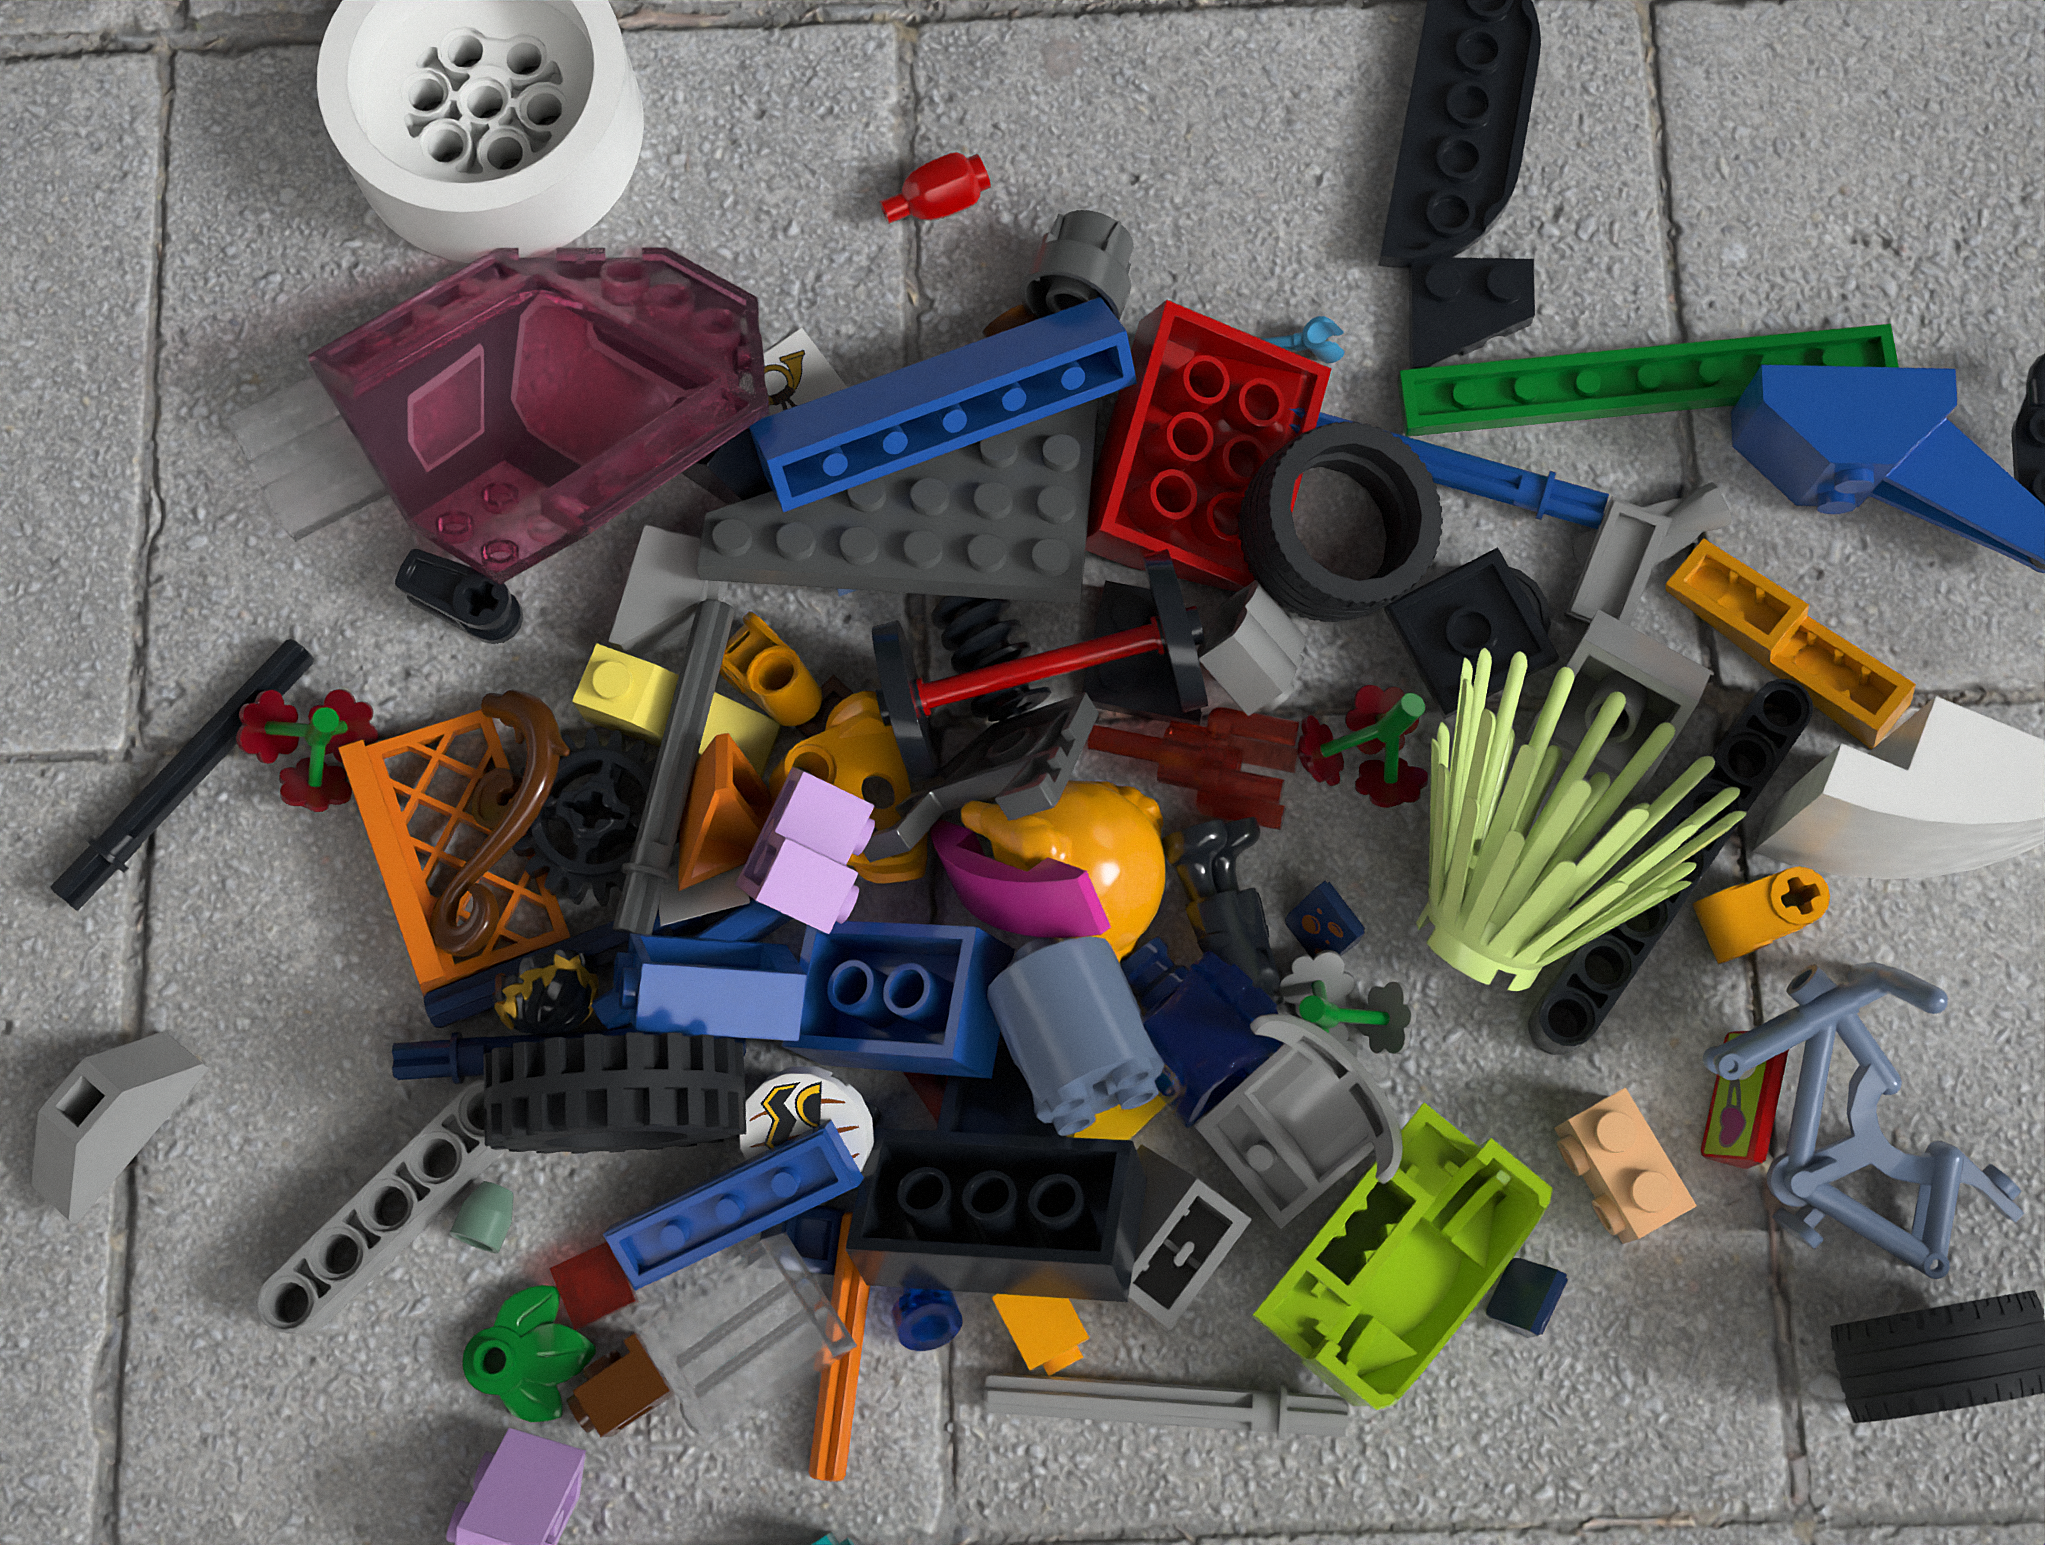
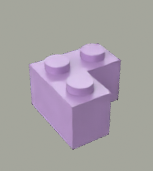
M792 767L735 885L756 901L830 934L835 921L841 924L844 923L856 903L859 887L853 884L859 872L849 868L846 864L851 854L860 855L870 840L875 821L869 818L875 805L807 772Z
M508 1428L496 1453L486 1451L483 1455L474 1478L473 1491L475 1493L470 1503L461 1500L457 1504L448 1526L447 1542L455 1545H557L580 1497L586 1450Z

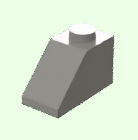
M644 525L608 641L612 649L639 658L691 629L697 605L701 601L706 599L723 600L728 582L700 580L697 561L701 538Z

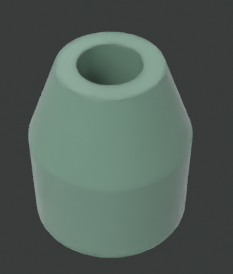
M483 1181L462 1203L449 1234L472 1247L498 1254L512 1224L513 1192L500 1185Z

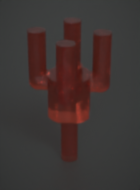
M1216 707L1208 715L1207 727L1171 720L1163 738L1093 725L1088 738V749L1159 763L1157 770L1158 783L1197 790L1196 807L1204 815L1232 821L1256 817L1259 826L1281 830L1286 812V805L1280 804L1284 792L1285 779L1241 771L1242 763L1295 773L1299 761L1298 748H1294L1299 730V721L1252 713L1247 716L1243 710Z

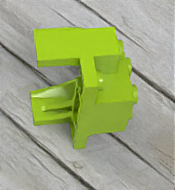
M1425 1102L1401 1129L1402 1158L1395 1175L1385 1184H1381L1375 1177L1377 1161L1375 1160L1371 1163L1289 1264L1288 1271L1251 1315L1302 1358L1300 1362L1353 1407L1369 1406L1374 1410H1381L1394 1406L1402 1398L1491 1288L1534 1230L1550 1204L1552 1187L1492 1138L1479 1146L1476 1145Z

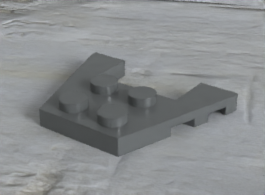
M1085 692L993 723L939 769L941 776L945 780L942 784L912 793L899 803L895 809L901 819L892 827L880 831L874 827L870 840L863 850L869 862L910 851L944 812L962 807L965 803L972 800L990 804L997 801L1009 821L1054 808L1064 791L1099 715L1087 693Z

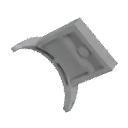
M1268 1014L1256 1018L1250 1024L1251 1030L1256 1035L1272 1037L1285 1044L1194 1126L1281 1230L1373 1151H1375L1377 1161L1375 1177L1381 1184L1389 1181L1395 1175L1402 1158V1135L1395 1112L1380 1087L1363 1065L1332 1035L1309 1021L1290 1015Z

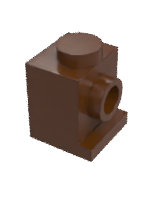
M633 1333L623 1340L630 1351L622 1357L619 1351L615 1349L600 1357L582 1371L588 1381L574 1389V1394L567 1398L566 1401L573 1416L586 1433L596 1429L600 1437H613L679 1392V1389L645 1335Z

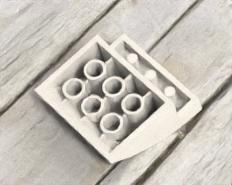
M1936 696L1867 754L1840 744L1770 806L1753 852L1796 867L1801 866L1839 876L1874 879L1935 877L1975 870L2018 856L2045 842V740Z

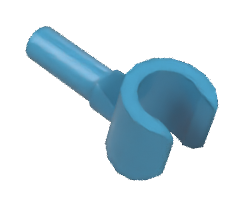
M1317 316L1311 319L1305 325L1303 332L1262 339L1288 351L1310 350L1324 363L1339 361L1345 353L1337 343L1325 341L1331 336L1344 334V331L1333 320L1325 316Z

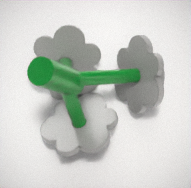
M1324 950L1317 953L1314 958L1307 954H1300L1293 959V972H1289L1281 978L1279 992L1281 996H1284L1285 1001L1295 1004L1298 1016L1328 1032L1356 1059L1358 1048L1353 1042L1348 1041L1349 1032L1342 1022L1358 1023L1361 1033L1370 1037L1369 1047L1373 1053L1383 1054L1388 1051L1391 1054H1401L1408 1048L1410 1030L1416 1021V1011L1413 1006L1408 1005V990L1403 983L1392 981L1387 983L1385 987L1374 986L1368 993L1369 1005L1364 1006L1362 1010L1346 1008L1347 1000L1345 995L1350 994L1354 990L1355 980L1352 974L1344 971L1343 959L1337 952Z

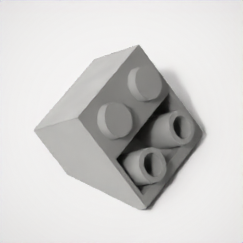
M1141 1144L1136 1151L1147 1177V1185L1128 1302L1165 1331L1169 1332L1252 1219L1201 1180Z

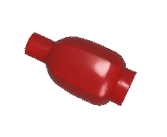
M958 152L949 153L911 172L905 179L900 193L881 200L879 203L888 224L909 215L922 221H935L955 215L974 206L979 200L981 192L991 188V183L986 168L978 154L966 158Z

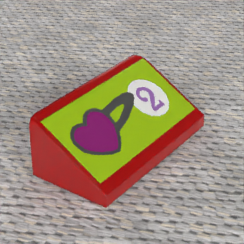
M1747 1031L1727 1033L1723 1044ZM1789 1049L1745 1071L1739 1079L1727 1080L1719 1074L1716 1075L1700 1149L1701 1156L1743 1169L1757 1166L1766 1161Z

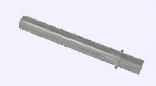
M992 1372L987 1375L984 1388L985 1410L989 1413L1277 1433V1440H1284L1285 1433L1346 1437L1348 1423V1402L1341 1396L1287 1392V1385H1279V1391Z

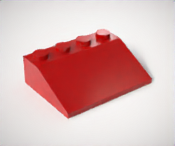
M1166 300L1142 318L1137 327L1131 348L1137 384L1121 389L1118 392L1092 481L1086 551L1127 567L1145 571L1143 555L1168 549L1178 579L1239 592L1252 583L1255 578L1249 572L1247 562L1244 561V553L1241 551V541L1238 536L1240 532L1238 528L1240 517L1238 515L1241 509V501L1245 496L1244 493L1258 469L1270 456L1295 437L1316 428L1331 368ZM1304 408L1305 414L1301 419L1290 409ZM1289 424L1300 425L1301 428L1298 434L1291 428ZM1303 473L1298 476L1294 484L1290 507L1291 512L1294 509Z

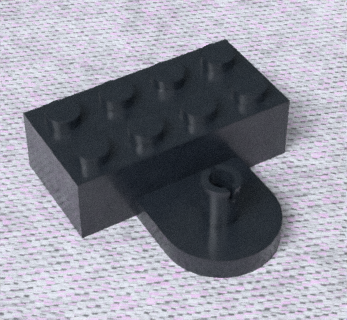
M1000 1031L992 1078L948 1075L936 1131L873 1128L874 1144L864 1165L862 1173L864 1179L859 1186L845 1250L868 1286L1128 1302L1147 1185V1177L1133 1140L1074 1138L1075 1133L1065 1136L1059 1135L1054 1123H1044L1037 1118L1034 1112L1032 1091L1023 1074L1013 1062Z

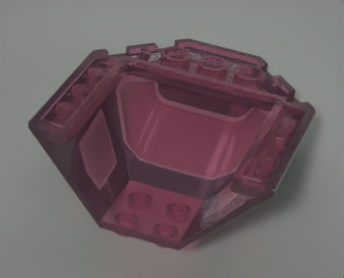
M605 247L556 248V258H519V248H496L308 355L310 366L409 528L499 585L591 534L769 414L757 296L667 247H642V258H606Z

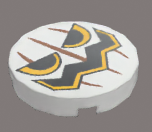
M792 1066L770 1075L746 1101L747 1133L740 1135V1147L746 1160L832 1120L861 1172L874 1144L872 1116L861 1094L849 1083L845 1086L839 1079L831 1077L832 1072L814 1066Z

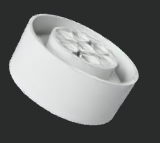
M342 0L325 32L317 65V93L319 107L329 135L375 213L396 234L428 253L470 264H484L493 258H535L565 246L593 227L612 208L631 179L642 146L644 130L643 105L623 37L608 0ZM480 59L478 63L471 67H462L469 60ZM539 66L533 73L527 75L519 74L527 67ZM432 102H441L435 109L422 111L426 105ZM500 109L496 115L490 118H480L488 110ZM549 116H559V118L550 125H538L544 118H547ZM461 152L460 156L455 160L441 162L447 154ZM508 160H521L511 169H499Z

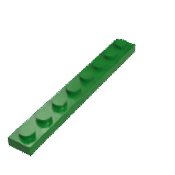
M1891 324L1408 369L1399 371L1397 384L1404 435L1410 437L1735 406L1761 365L1899 367Z

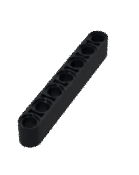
M1789 679L1770 681L1748 701L1710 754L1715 760L1714 768L1673 807L1641 855L1693 814V803L1706 804L1726 788L1737 787L1740 789V793L1733 802L1717 813L1719 820L1734 811L1748 812L1808 725L1813 714V703L1809 693L1799 683ZM1773 703L1783 709L1788 718V726L1783 727L1772 724L1763 712V704ZM1728 753H1739L1746 756L1753 766V777H1743L1736 774L1729 765ZM1741 820L1734 824L1727 832L1682 862L1697 864L1691 873L1683 877L1682 880H1678L1689 881L1692 884L1645 910L1649 919V928L1646 932H1636L1623 922L1572 952L1533 1008L1528 1019L1529 1034L1540 1050L1551 1055H1565L1579 1048L1595 1034ZM1701 826L1693 835H1691L1688 839L1681 843V845L1671 854H1673L1675 851H1677L1685 844L1693 840L1695 837L1700 835L1708 828L1705 826ZM1599 955L1611 964L1613 969L1611 984H1599L1587 975L1585 970L1586 956ZM1554 1006L1564 1007L1572 1012L1577 1020V1032L1574 1037H1562L1551 1029L1548 1022L1550 1008Z

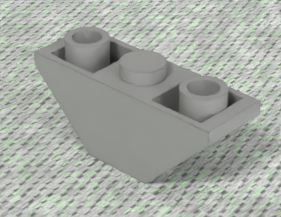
M166 1032L83 1058L38 1110L31 1186L66 1219L77 1225L210 1068Z

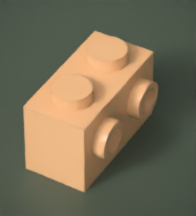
M1626 1087L1554 1128L1561 1139L1557 1141V1146L1565 1163L1576 1176H1583L1595 1197L1592 1200V1205L1597 1217L1612 1236L1618 1235L1622 1244L1642 1238L1697 1206Z

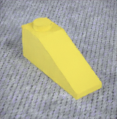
M596 643L572 702L585 721L612 731L619 730L623 735L637 740L642 739L648 744L660 747L679 675L651 662ZM714 692L697 760L716 735L729 733L762 779L783 726L770 717Z

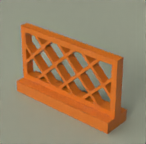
M480 709L365 746L364 741L360 740L338 747L423 997L427 992L570 937L556 895H551L544 887L548 873L546 872L544 875L535 878L540 895L526 889L532 879L526 871H524L518 885L488 871L476 882L479 883L481 880L512 894L497 924L496 930L487 943L482 955L454 964L452 955L436 946L431 934L430 919L439 898L430 895L427 883L439 861L457 870H460L466 863V861L444 852L460 822L487 835L492 832V830L479 825L472 815L465 812L473 798L476 786L486 774L492 761L495 768L511 771L492 718L486 717ZM481 728L488 748L477 769L445 755L455 736ZM440 741L436 751L426 747ZM410 751L430 760L416 788L413 789L389 777L384 759ZM439 765L471 779L456 808L424 794ZM395 793L409 799L403 812ZM419 804L450 817L435 847L411 837L407 829V825ZM415 850L429 856L423 871ZM533 854V855H531V856H527L528 861H529L535 854ZM468 891L460 899L456 923L459 920L465 922L471 914L465 911L472 897ZM523 899L546 910L553 931L527 939L507 930L506 927L520 900ZM500 939L512 943V945L495 950Z

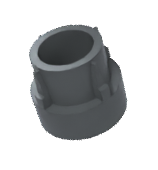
M1077 210L1069 212L1064 216L1059 213L1050 233L1044 234L1039 247L1033 253L1021 283L1019 296L1024 308L1029 314L1036 313L1038 319L1101 297L1120 321L1131 291V281L1128 274L1131 267L1129 260L1134 244L1130 233L1121 225L1120 221H1116L1099 212Z

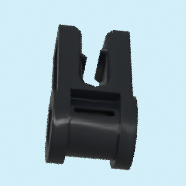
M412 549L400 566L395 579V585L400 591L407 594V599L414 606L489 644L504 643L513 638L520 630L523 621L522 607L516 597L511 594L504 581L495 574L420 549ZM498 603V606L495 608L494 611L490 609H483L479 614V610L483 606L493 608Z

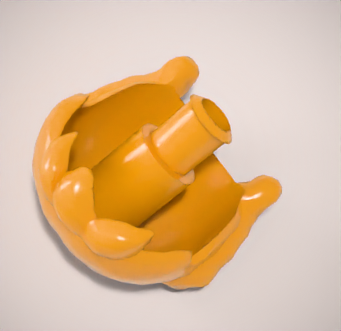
M1068 780L1054 808L1010 821L998 804L974 800L965 803L961 810L962 823L966 828L984 835L991 841L996 861L1028 872L1049 857L1086 870L1111 925L1101 935H1093L1091 937L1105 938L1111 944L1119 963L1120 960H1127L1136 952L1139 937L1148 928L1159 909L1165 887V856L1161 842L1164 822L1160 808L1153 798L1143 795L1135 787L1117 786L1108 781Z

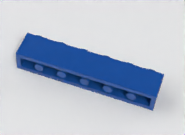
M1099 297L762 418L751 425L749 429L764 475L782 511L786 512L1135 385L1137 380L1127 331L1102 298Z

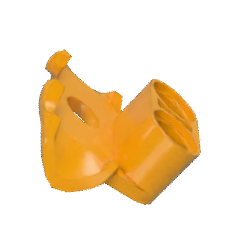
M866 690L852 694L837 704L828 717L825 731L797 743L773 769L769 778V792L773 806L792 767H802L813 776L864 800L862 795L864 779L871 776H880L892 785L894 801L891 807L885 809L873 808L869 818L875 821L874 827L878 831L892 827L901 819L895 807L911 794L906 767L902 760L892 725L887 727L884 725L876 692ZM927 832L910 851L874 862H869L862 851L858 856L851 854L846 865L853 866L854 870L859 872V876L872 883H896L919 879L925 875L927 867Z

